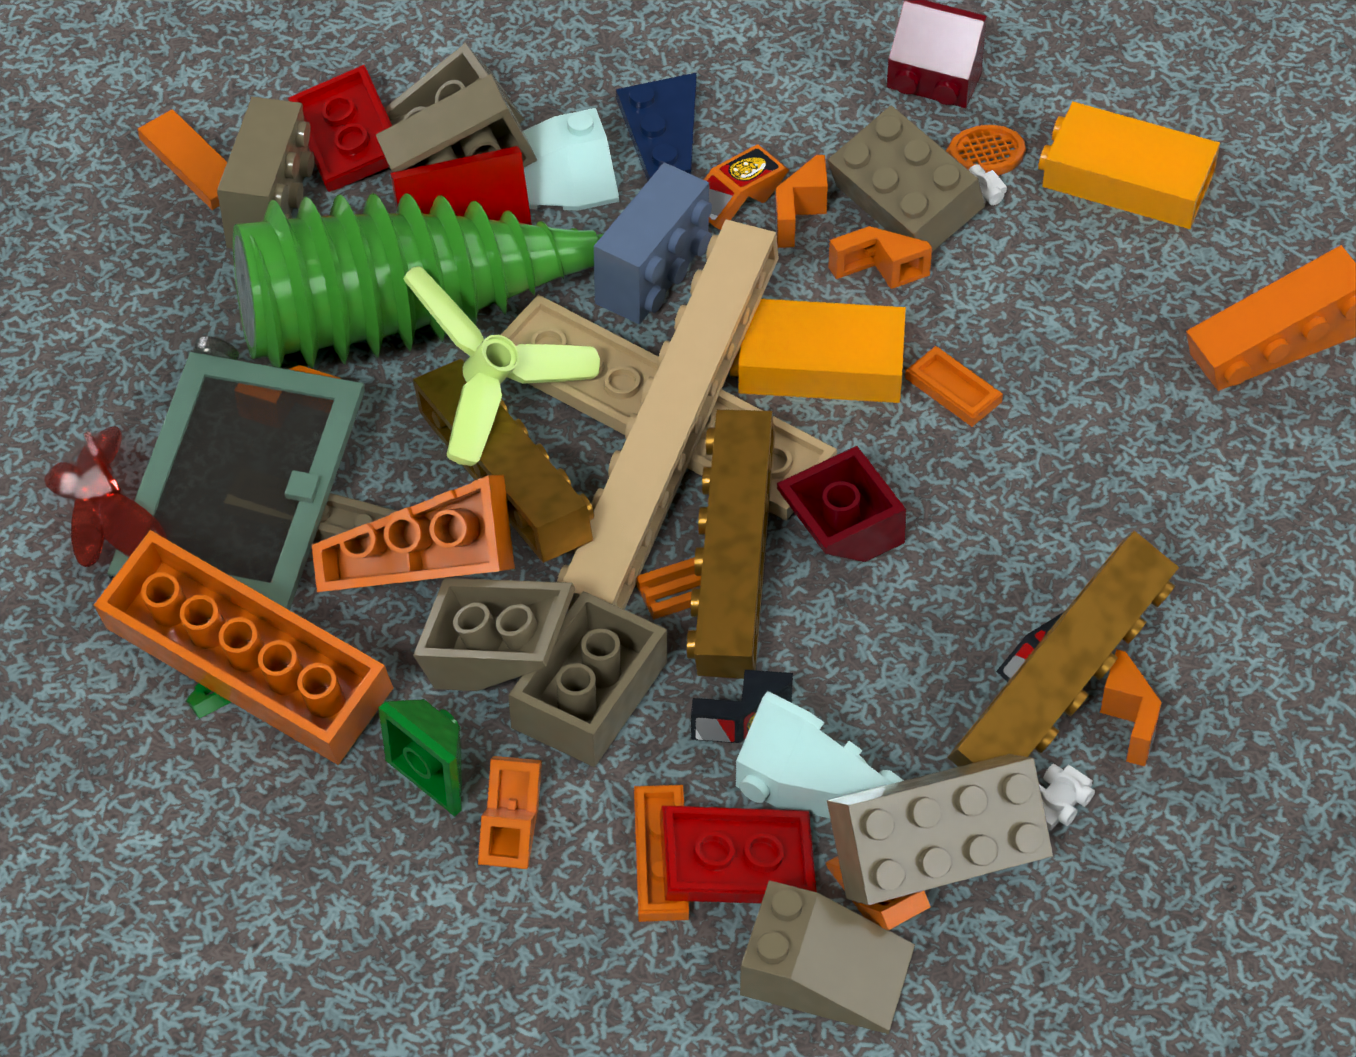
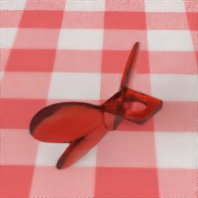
M117 426L108 427L94 436L90 431L83 433L87 443L82 448L75 464L67 462L57 463L46 474L44 480L48 489L57 496L75 499L71 522V541L73 553L78 563L83 567H90L98 561L104 540H107L127 557L131 556L150 530L168 540L161 524L146 509L120 493L121 488L111 467V463L116 457L122 441V432Z

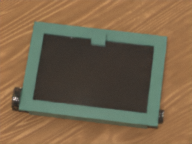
M210 336L200 337L196 340L192 352L189 353L107 574L110 580H113L151 530L290 610L365 393L364 384L239 361V352L227 341Z

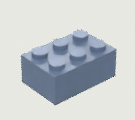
M665 162L659 167L594 245L596 305L638 324H641L649 312L656 313L660 309L667 290L673 283L678 285L682 282L687 273L689 263L696 255L702 256L708 248L711 239L708 225L712 210V204L709 202V182Z

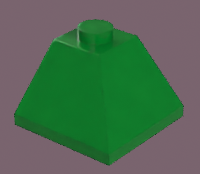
M425 699L385 701L378 707L385 761L455 817L462 811L461 743L458 722L448 711L444 709L438 711Z

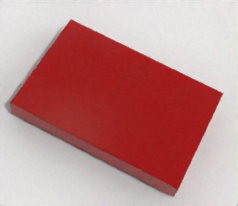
M365 64L288 97L290 102L302 103L304 121L310 123L308 147L310 152L314 153V161L328 192L340 189L389 167L376 134L388 129L392 124Z
M518 146L390 173L396 210L401 197L408 193L415 199L421 212L429 214L436 197L442 195L450 203L456 216L463 217L469 203L477 201L484 209L488 219L499 221L502 214L508 210L515 215L519 223L532 225L522 152Z
M662 805L660 811L665 901L761 904L769 880L817 892L809 811Z

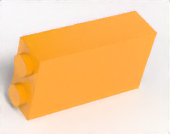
M1072 101L1066 116H1058L1052 133V141L1054 142L1052 146L1047 144L1044 146L1039 159L1038 169L1044 171L1042 187L1191 229L1214 175L1220 142Z
M761 299L741 343L740 350H738L730 368V376L739 377L738 393L900 403L906 307Z

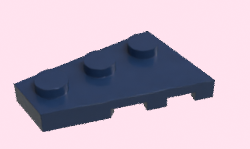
M697 72L616 89L618 106L647 181L664 162L691 174Z

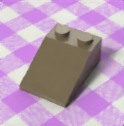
M466 43L384 108L393 126L491 74L519 124L525 120L490 69Z
M444 578L413 656L434 689L480 691L546 668L575 587L573 583Z
M769 880L741 963L740 995L889 1034L915 944L889 930L883 929L878 924L817 892Z

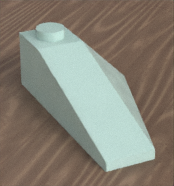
M596 108L554 116L524 130L525 136L537 158V161L524 167L530 209H537L538 205L563 206V210L578 211L619 202L609 145Z
M769 691L766 692L761 700L736 760V787L740 788L741 792L750 800L757 803L765 801L785 810L809 811L811 815L830 818L827 800L904 780L890 770H882L878 773L859 755L862 752L859 747L850 741L844 747L820 730L824 724L822 720L811 712Z

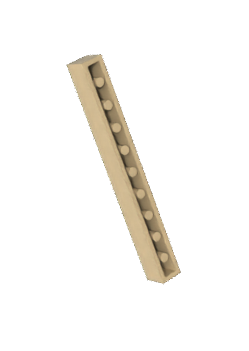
M726 219L719 235L714 234L711 237L706 253L707 262L703 270L698 269L692 279L689 302L687 306L681 305L677 312L674 325L675 333L671 341L666 340L661 347L657 373L655 377H649L645 382L642 392L643 404L638 414L633 413L628 420L624 446L621 451L616 450L612 455L608 469L609 479L604 489L599 488L594 495L592 501L594 519L590 520L593 541L575 548V554L570 565L565 564L558 575L557 582L573 583L575 587L567 612L583 591L625 610L637 583L636 577L640 575L779 259L776 232Z

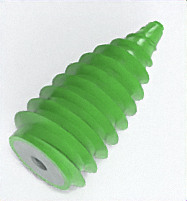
M372 193L367 198L362 214H354L346 198L342 195H337L333 201L329 216H321L312 200L304 197L300 203L297 217L288 219L280 205L275 200H271L268 203L263 221L239 223L233 227L235 282L246 344L252 359L268 357L273 367L281 368L285 355L300 352L309 368L313 369L318 349L333 346L345 365L350 345L364 340L378 359L383 337L396 333L399 334L407 349L411 351L415 330L429 324L440 341L443 342L445 331L403 279L411 268L422 267L476 325L478 310L496 303L504 315H506L507 300L526 290H529L535 296V287L560 277L564 279L566 275L594 267V245L603 234H596L594 230L552 228L542 221L537 222L536 225L522 224L508 210L502 214L499 221L488 219L484 209L477 201L469 203L463 217L456 216L450 203L442 195L436 197L429 214H423L415 199L408 193L401 197L396 213H388L381 199Z

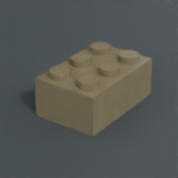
M491 74L376 134L392 172L518 146L522 152L524 167L537 161L521 125Z
M251 97L217 189L227 248L233 249L234 225L263 221L268 203L271 200H275L280 205L287 219L292 218L293 208L299 209L304 193L303 179L304 177L310 178L314 168V153L308 151L310 123L304 121L302 103Z
M892 105L827 159L835 184L843 193L887 231L927 241L932 247V252L985 207L978 178Z
M583 591L565 615L546 668L523 675L509 693L511 728L595 768L667 664V629Z

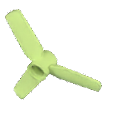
M422 267L411 268L403 278L454 344L470 356L463 365V376L467 383L462 388L447 449V457L457 464L474 466L480 460L502 398L500 384L506 378L526 384L594 379L599 374L600 358L594 347L555 344H519L515 346L510 339L502 335H490L484 339L477 326Z

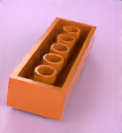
M151 530L93 605L106 629L337 765L341 763L378 711V707L383 704L394 688L384 664Z

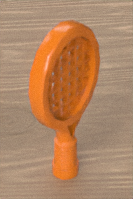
M980 125L961 131L952 138L945 151L968 170L976 165L974 162H977L985 170V173L993 170L999 176L1012 171L1021 164L1026 153L1025 140L1018 132L1005 126Z

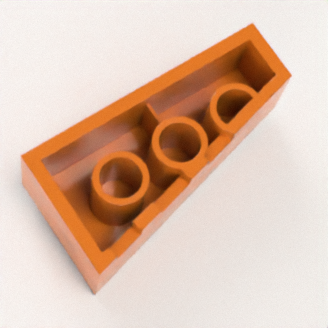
M1340 245L1188 329L1186 334L1190 355L1217 391H1220L1355 338L1356 262Z
M504 475L485 476L465 486L444 492L427 501L406 507L371 523L363 524L313 544L312 554L317 592L515 569Z

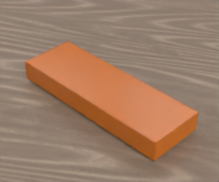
M171 109L138 128L139 139L211 210L220 206L217 189L227 161L191 126Z
M683 785L634 786L639 922L689 920L688 901H665L660 811L662 805L684 806Z

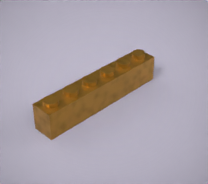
M458 359L413 379L419 411L447 447L462 388L467 383L463 376V365L465 362L462 359ZM501 398L480 460L474 466L463 465V467L474 480L488 475H504L509 522L542 563L593 541L590 520L594 519V511L586 495L583 493L578 495L572 488L566 472L562 468L556 469L551 464L543 445L540 443L535 445L529 438L523 422L520 419L514 420L509 415L508 409Z
M717 409L715 427H707L706 454L712 455L711 467H703L702 493L703 495H709L708 507H700L698 517L699 535H705L704 547H696L694 563L695 575L701 576L700 589L692 588L691 617H697L696 630H688L687 658L695 659L698 676L744 679L745 670H756L775 440L772 411Z
M1135 530L1120 542L947 758L960 767L1007 754L1028 757L1034 749L1041 754L1059 733V730L1053 725L1063 712L1068 716H1072L1089 694L1083 690V687L1091 677L1095 676L1100 680L1118 658L1111 652L1123 639L1129 644L1144 627L1147 621L1141 615L1150 604L1156 608L1159 607L1172 592L1175 585L1169 580L1179 567Z

